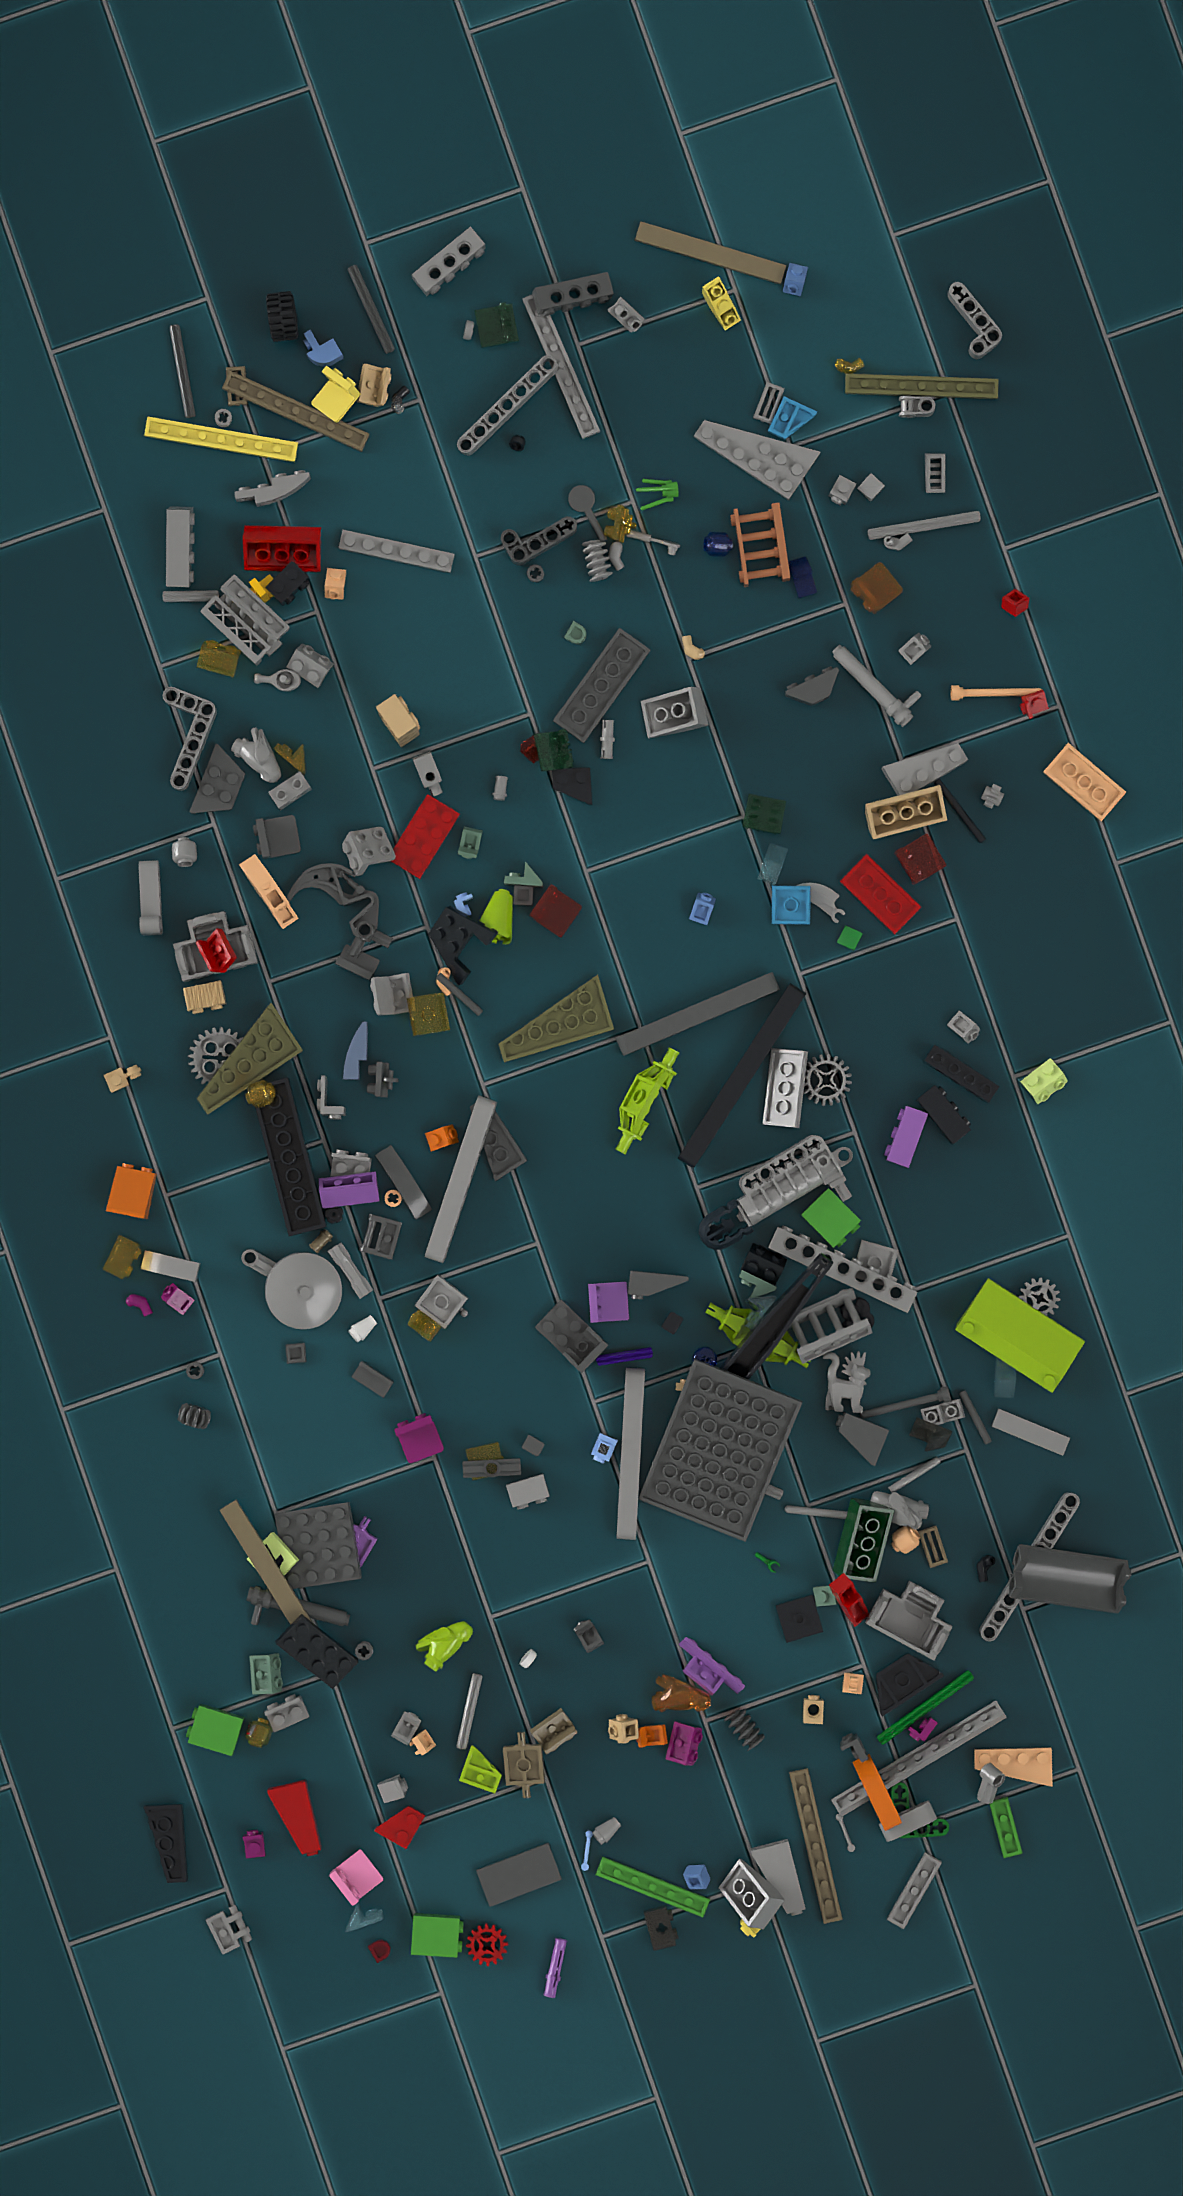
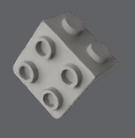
M383 827L351 831L342 843L343 851L346 853L350 867L356 876L363 875L370 864L393 861L396 857Z
M409 973L371 978L370 987L374 996V1009L378 1016L415 1011Z
M321 1075V1080H318L317 1090L321 1092V1099H317V1110L323 1116L340 1120L341 1116H346V1108L342 1106H327V1077Z

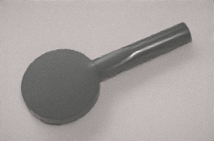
M585 485L574 487L568 496L569 505L577 512H585L599 540L602 542L606 541L607 537L591 509L595 502L594 492Z

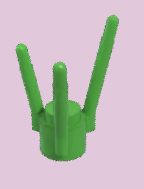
M642 479L643 483L659 484L662 487L636 489L637 492L662 491V496H666L664 499L642 506L641 510L674 501L673 497H678V484L671 480Z

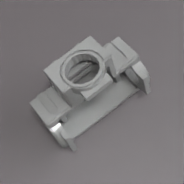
M225 911L187 920L191 939L173 944L183 982L220 973L211 972L207 968L196 945L198 940L206 941L216 928L223 930L237 957L228 970L259 964L249 926L245 925L230 929Z
M910 1580L900 1597L895 1594L893 1595L883 1588L865 1621L867 1625L934 1661L943 1648L953 1627L936 1617L945 1600Z

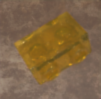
M214 640L204 641L201 646L197 667L234 677L241 650L232 645H220Z
M119 1235L103 1270L120 1279L129 1277L133 1270L131 1264L134 1259H138L141 1253V1249H139L140 1244Z

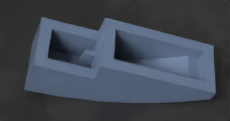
M362 1022L350 1043L344 1065V1080H360V1061H367L368 1022Z

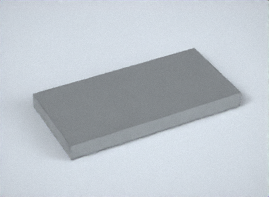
M771 1048L763 1115L764 1125L799 1128L808 1057L807 1051Z

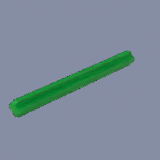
M967 1670L877 1736L879 1742L884 1745L974 1679L972 1673Z

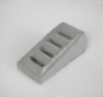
M925 453L926 493H945L944 453ZM930 459H940V463H930ZM930 467H940V471H930ZM930 475H940V479H930ZM930 483H941V486L930 487Z

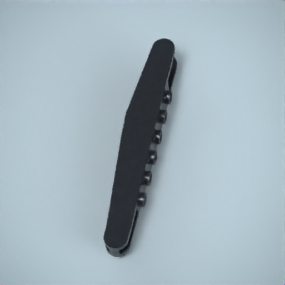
M820 1253L755 1323L720 1368L750 1379L778 1345L821 1279L833 1265V1261ZM812 1273L816 1277L807 1288L802 1283Z

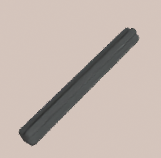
M353 265L348 268L351 279L385 353H391L395 350L357 265Z
M175 324L171 325L169 329L186 418H193L196 414L180 326Z

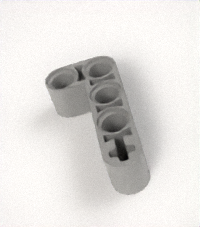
M955 282L948 290V298L978 335L970 344L969 354L974 359H980L1000 343L1002 332L965 285ZM954 290H960V296L958 294L954 295ZM969 303L973 305L974 310L966 311L964 305ZM982 318L986 324L979 326L976 323V319ZM995 333L998 339L991 341L988 338V334ZM980 345L983 351L977 353L973 350V346Z
M139 861L140 933L143 936L162 935L159 861Z

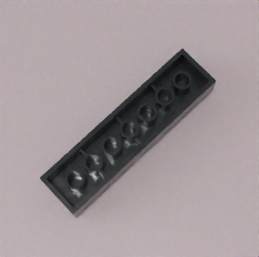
M289 1078L250 1087L288 1236L327 1227Z

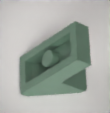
M526 862L524 877H520V873H509V876H505L504 885L543 888V882Z
M741 1270L738 1276L742 1278L741 1283L749 1287L752 1284L755 1285L749 1299L775 1291L777 1288Z

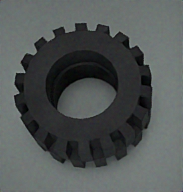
M292 292L267 294L266 304L271 338L274 342L297 339L298 323Z

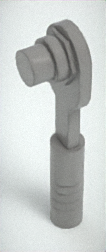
M628 529L627 537L668 545V554L675 555L677 549L680 548L678 543L652 538V535Z

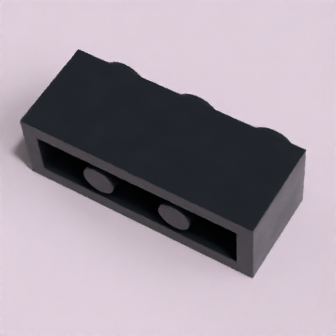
M934 1085L916 1101L953 1145L971 1131L969 1128L971 1123L965 1116L961 1118L957 1113L959 1108L953 1101L949 1103L945 1098L947 1093L941 1086L937 1088Z

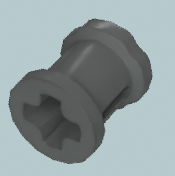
M362 1641L355 1649L356 1656L361 1660L369 1659L373 1653V1646L367 1641ZM363 1646H366V1649L369 1650L366 1655H362V1652L359 1651Z

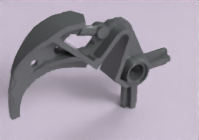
M319 864L305 870L296 880L286 898L289 901L300 890L310 887L327 892L340 905L343 904L344 907L365 899H371V903L349 922L353 935L356 937L347 954L358 958L365 942L369 943L371 940L389 948L393 938L377 930L379 898L376 893L369 890L366 891L363 886L358 885L353 879L345 875L346 873L355 877L354 871L339 864ZM338 878H344L355 889L353 895L343 892ZM367 925L370 927L368 935L360 933L362 926Z

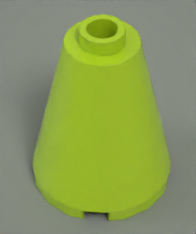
M499 889V891L494 892L479 921L484 923L486 927L494 928L498 931L491 943L497 944V940L503 941L502 944L506 945L512 941L513 896L505 889Z

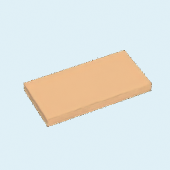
M1069 743L1043 771L1045 775L1100 821L1108 815L1126 793L1124 789Z

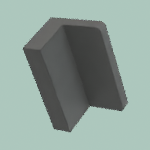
M346 944L335 964L371 981L380 960L362 951L358 958L347 954L350 946Z
M364 1361L360 1362L352 1375V1378L383 1398L394 1383L393 1380Z

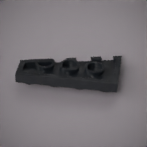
M183 1804L145 1805L144 1810L147 1813L148 1823L155 1838L154 1842L161 1857L160 1861L167 1883L187 1882L188 1872Z

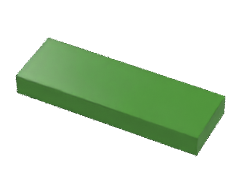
M1008 1797L993 1800V1803L989 1805L1003 1858L1023 1854Z

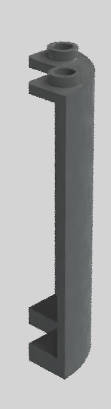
M1019 1544L1012 1562V1565H1014L1013 1574H1010L1009 1580L1010 1598L1117 1614L1125 1606L1126 1595H1124L1123 1586L1131 1577L1128 1560Z

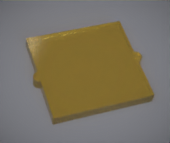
M499 1442L466 1449L468 1461L504 1458L501 1455ZM489 1463L486 1466L487 1472H496L497 1465ZM473 1477L472 1480H477L486 1477Z

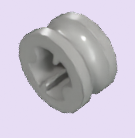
M220 409L215 414V422L220 427H228L232 422V415L228 410ZM224 413V416L225 414L228 415L227 422L225 423L219 421L220 414Z

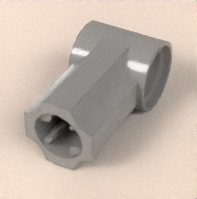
M247 1249L241 1256L244 1265L251 1267L268 1277L271 1269L276 1264V1262L260 1254L255 1249ZM252 1252L255 1254L256 1259L253 1263L245 1260L246 1253Z
M988 1763L980 1771L982 1782L977 1794V1799L981 1803L986 1804L993 1803L997 1788L1005 1780V1775L992 1763Z

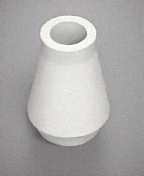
M369 1315L367 1318L352 1325L348 1332L356 1342L363 1341L373 1327L377 1325V1322Z

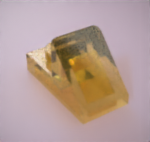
M278 743L273 748L274 751L305 775L304 744L292 755L293 750L286 744L281 746Z

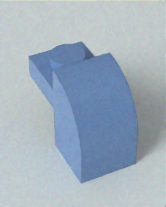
M311 330L304 333L306 339L303 342L308 350L312 349V351L307 353V356L315 365L321 367L331 366L344 359L333 338L319 345Z

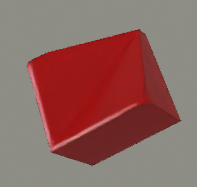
M1017 589L1002 597V609L1015 617L1028 608L1029 597Z

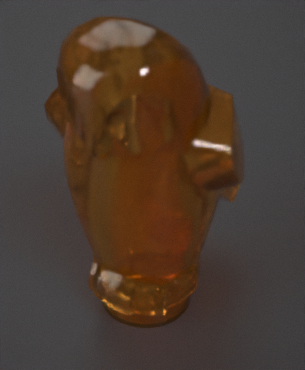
M664 1674L656 1679V1683L666 1690L658 1691L656 1695L652 1696V1705L655 1711L695 1709L700 1712L708 1709L711 1705V1697L707 1692L687 1682Z

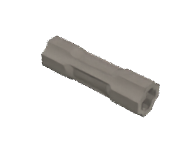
M342 1242L328 1251L335 1263L341 1267L351 1282V1287L360 1299L373 1291L369 1282L361 1275L352 1262L350 1254Z

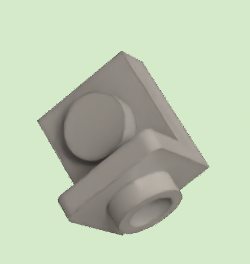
M839 475L829 493L831 501L838 505H846L856 483Z
M917 633L898 651L912 665L931 648V645L925 635Z
M958 1011L947 1024L951 1030L968 1044L977 1038L980 1031L977 1024L961 1011Z

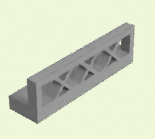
M217 595L200 611L257 666L262 661L261 658L271 649ZM217 601L222 606V614H213L209 608ZM224 608H225L230 614H224ZM225 616H233L236 621V627H227L225 625ZM238 622L244 627H238ZM238 629H247L249 631V640H241L238 635ZM260 642L265 646L258 656L252 651V643Z

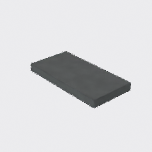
M549 1843L476 1870L490 1907L562 1880Z

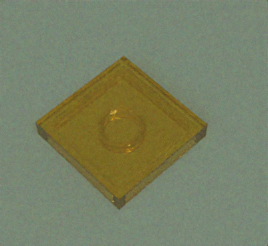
M444 993L407 998L413 1036L450 1030Z

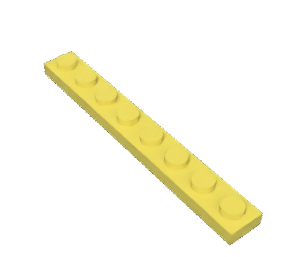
M147 417L144 433L145 437L294 463L298 449V442Z

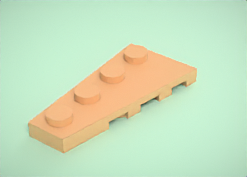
M1051 1747L974 1749V1768L977 1770H981L984 1765L992 1763L1007 1777L1053 1787Z

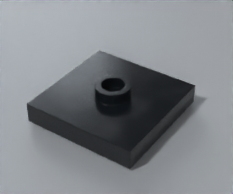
M812 1594L775 1605L786 1643L823 1632Z

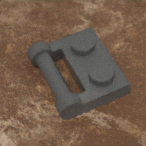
M369 1214V1223L363 1245H360L359 1251L392 1260L402 1222ZM380 1222L382 1223L376 1247L373 1249L370 1248L376 1223Z

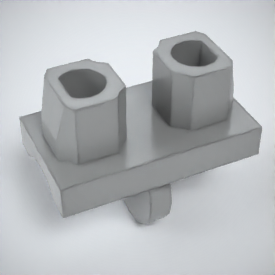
M622 297L608 309V312L631 333L637 331L644 320L643 316Z

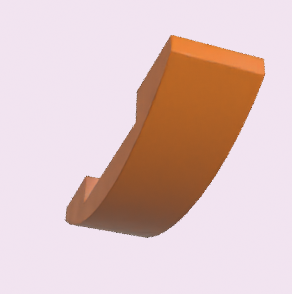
M868 1754V1760L862 1763L860 1759L853 1761L852 1763L884 1830L887 1831L902 1824L870 1754Z

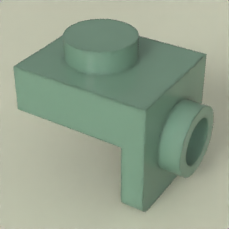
M464 826L458 854L467 859L476 858L483 831Z
M829 1585L813 1587L816 1607L839 1604Z

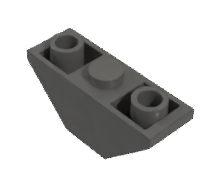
M830 666L822 670V674L817 677L814 674L808 676L802 684L798 685L796 682L787 687L788 690L784 693L785 696L810 706L828 699L839 672L838 667L833 669Z

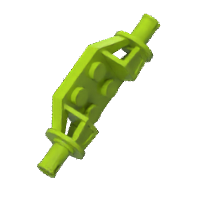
M669 1047L662 1062L653 1061V1066L636 1075L619 1107L621 1127L619 1126L618 1129L623 1134L615 1148L619 1152L626 1155L633 1139L642 1140L641 1136L649 1123L644 1121V1118L649 1113L654 1099L658 1096L659 1089L661 1087L668 1089L673 1076L677 1074L672 1069L679 1055V1052ZM631 1117V1118H632V1121H631V1127H630V1130H629V1118Z
M712 1302L708 1307L715 1310V1312L708 1308L705 1312L720 1321L721 1324L718 1329H723L731 1342L737 1346L762 1317L761 1314L751 1309L733 1308L734 1306L732 1305L725 1311L712 1304ZM787 1331L765 1360L769 1362H783L784 1365L793 1360L805 1368L809 1365L808 1363H801L796 1350L798 1349L797 1345L799 1342H795Z

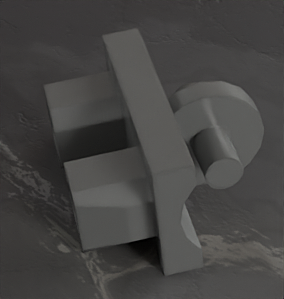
M377 1062V1064L368 1066V1074L376 1076V1083H368L367 1093L374 1094L376 1097L388 1098V1090H393V1082H399L398 1078H393L394 1071L389 1070V1063Z

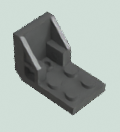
M562 1300L535 1326L581 1373L608 1346Z

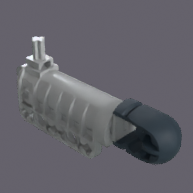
M810 1135L744 1174L739 1179V1186L744 1195L738 1198L737 1201L733 1199L728 1202L727 1207L721 1206L703 1218L699 1225L700 1239L708 1248L713 1250L725 1249L741 1240L743 1235L748 1236L753 1233V1225L821 1184H828L831 1189L834 1188L842 1202L848 1200L852 1195L844 1183L846 1178L841 1167L852 1160V1151L847 1147H840L831 1152L822 1137ZM812 1140L818 1141V1143L816 1144L817 1148H815V1147H814V1148H813V1147H810V1148L806 1149V1148L803 1146V1145H805V1146L809 1147L810 1145L813 1144ZM800 1148L802 1150V1156L799 1159H796L794 1157V1151ZM841 1150L849 1152V1158L846 1161H841L838 1157ZM790 1158L793 1161V1163H791V1161L785 1162L783 1164L784 1168L777 1167L773 1169L770 1166V1164H772V1166L774 1165V1167L779 1165V1160L785 1161ZM767 1168L769 1170V1176L763 1179L761 1177V1171ZM757 1178L760 1181V1183H758V1181L756 1182V1180L751 1183L752 1187L750 1188L744 1186L746 1184V1179L751 1181ZM737 1207L739 1214L736 1215L740 1222L745 1221L747 1226L739 1228L731 1236L725 1235L724 1240L718 1242V1240L723 1238L722 1234L726 1231L730 1234L735 1225L731 1219H721L722 1223L717 1226L715 1224L709 1226V1224L713 1221L719 1222V1217L726 1213H731Z

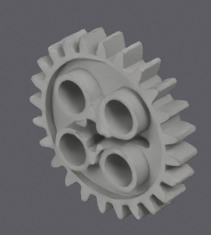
M214 1027L211 1034L208 1030H205V1037L199 1034L200 1041L193 1040L196 1047L189 1048L194 1053L188 1055L189 1058L193 1059L188 1065H194L195 1068L191 1070V1073H198L195 1079L203 1078L201 1084H204L206 1081L209 1083L226 1061H220L219 1064L218 1060L203 1059L202 1056H218L221 1053L222 1057H229V1054L225 1052V1046L231 1044L235 1049L243 1039V1037L236 1038L237 1032L230 1035L231 1029L224 1033L223 1027H220L219 1032ZM209 1042L215 1045L213 1053H208L205 1049L206 1044ZM206 1062H211L214 1065V1070L211 1073L206 1072L204 1069Z

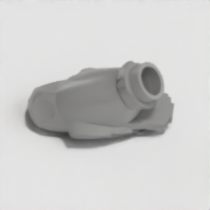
M256 727L252 728L251 733L254 742L246 738H238L233 743L231 751L234 752L236 757H242L252 769L260 773L263 780L275 783L281 777L276 757L263 730H258Z
M876 1491L872 1493L870 1501L894 1509L892 1523L900 1526L908 1525L917 1530L922 1525V1519H927L929 1505L924 1504L923 1501L917 1502L896 1492L887 1494Z

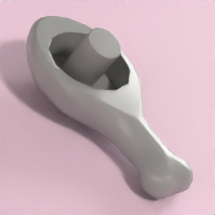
M283 669L271 676L257 673L254 675V683H270L281 691H292L299 687L301 678L296 672Z

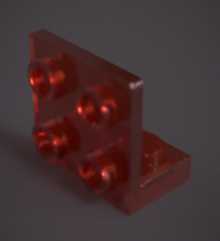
M928 834L895 851L896 857L913 885L918 884L946 867L945 861Z
M550 884L529 916L562 938L582 909V906L559 891L553 884Z

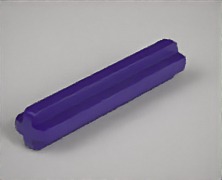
M651 1347L599 1355L596 1361L598 1366L652 1358L653 1352Z

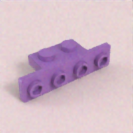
M685 1637L679 1643V1646L692 1656V1659L682 1671L710 1695H713L723 1682L737 1694L744 1689L745 1685L742 1684L740 1678L730 1674L723 1664L717 1663L712 1659L711 1654L700 1649L694 1640Z

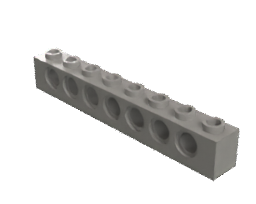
M784 1225L782 1228L777 1227L768 1246L769 1249L808 1267L820 1253L827 1254L831 1257L833 1265L825 1275L906 1313L909 1312L918 1293L914 1291V1286L906 1282L904 1285L897 1283V1278L889 1274L884 1277L879 1274L880 1270L872 1266L867 1269L862 1266L863 1262L852 1258L850 1261L844 1258L845 1254L835 1250L833 1253L827 1250L828 1246L820 1242H817V1244L809 1242L810 1237L801 1233L799 1236L792 1234V1229ZM793 1238L796 1240L797 1245L794 1249L786 1247L787 1239ZM807 1246L812 1247L814 1250V1254L810 1258L803 1255V1249ZM840 1263H846L849 1266L846 1274H841L838 1271ZM858 1271L865 1272V1281L858 1282L855 1275ZM881 1279L884 1286L881 1290L874 1289V1280ZM898 1287L901 1290L899 1298L891 1296L890 1291L892 1288Z

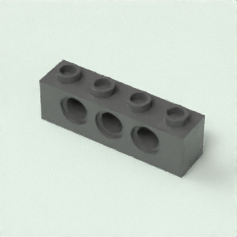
M608 272L536 287L532 292L538 315L544 314V316L552 315L558 310L567 312L576 306L585 308L594 302L599 304L607 303L614 294ZM587 288H593L596 294H590ZM569 292H575L578 298H571ZM551 296H557L560 302H553Z

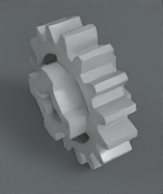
M1032 1278V1284L1025 1282L1026 1289L1020 1288L1023 1295L1018 1297L1026 1303L1027 1297H1029L1032 1302L1031 1306L1037 1310L1041 1306H1048L1046 1310L1040 1312L1046 1316L1048 1312L1053 1315L1052 1309L1059 1307L1055 1303L1060 1301V1298H1056V1295L1060 1292L1053 1290L1056 1285H1049L1050 1280L1047 1279L1043 1283L1042 1278H1039L1038 1282ZM1041 1285L1037 1291L1030 1290L1034 1286ZM1048 1290H1049L1050 1293H1051L1052 1300L1048 1299V1296H1047V1291H1048ZM1040 1293H1041V1294H1042V1298H1043L1045 1301H1047V1303H1046V1302H1040V1301H1039L1038 1304H1037V1303H1036V1302H1037V1299H1036L1034 1296H1032L1031 1294H1033V1295H1040Z

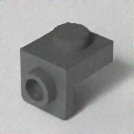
M590 1619L581 1621L574 1628L587 1653L604 1644Z

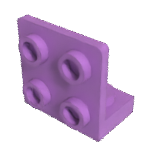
M626 1282L588 1284L591 1323L629 1319Z

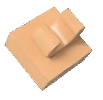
M844 1672L842 1692L862 1694L864 1675Z
M426 1729L411 1739L412 1741L409 1744L410 1746L415 1744L417 1747L416 1755H424L436 1746Z

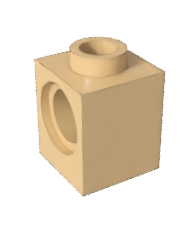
M808 1695V1698H804L803 1723L823 1724L824 1700L820 1699L819 1695ZM812 1704H816L819 1707L818 1712L815 1714L808 1712V1707Z

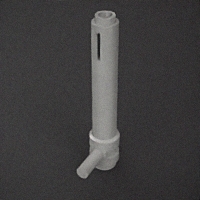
M838 645L832 651L833 657L886 710V713L895 719L894 722L897 725L900 724L904 727L914 717L908 708L921 697L918 691H915L903 703L900 699H896L845 646Z

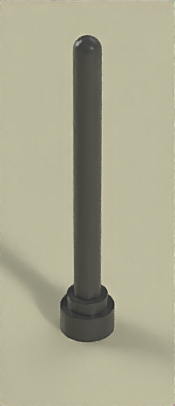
M946 1386L940 1388L934 1394L865 1410L860 1413V1417L865 1419L937 1400L944 1403L950 1402L949 1389Z

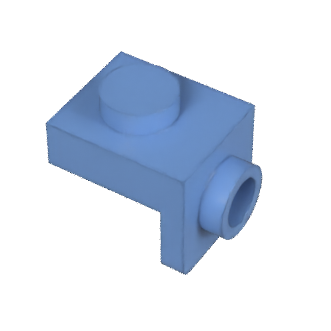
M789 263L783 287L784 293L801 296L808 267Z

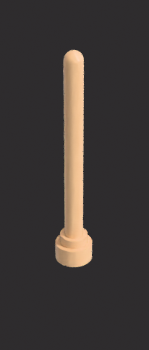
M951 685L950 695L951 701H959L963 697L1024 696L1042 689H963L959 685Z

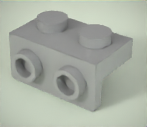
M301 644L295 650L286 667L318 688L334 663L328 657L315 652L311 646Z

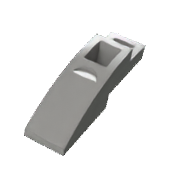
M305 470L295 471L294 475L288 476L286 473L276 474L275 478H271L272 486L260 484L257 486L258 488L254 489L241 487L239 491H235V498L237 502L255 500L257 507L268 505L297 492L311 480L309 472L305 473Z

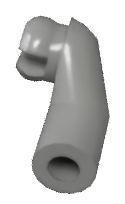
M908 533L900 539L886 536L884 538V545L888 549L899 551L913 540Z

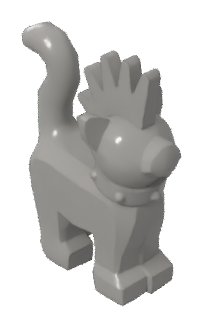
M857 1351L856 1358L853 1352H851V1361L848 1357H845L848 1365L843 1364L846 1370H842V1372L850 1376L849 1380L840 1379L836 1376L840 1363L839 1357L834 1352H828L823 1355V1359L832 1360L827 1373L828 1392L825 1410L843 1412L841 1400L842 1398L851 1399L853 1413L863 1412V1407L860 1406V1399L863 1395L864 1385H866L865 1379L870 1376V1370L864 1367L865 1352L861 1358L859 1351Z

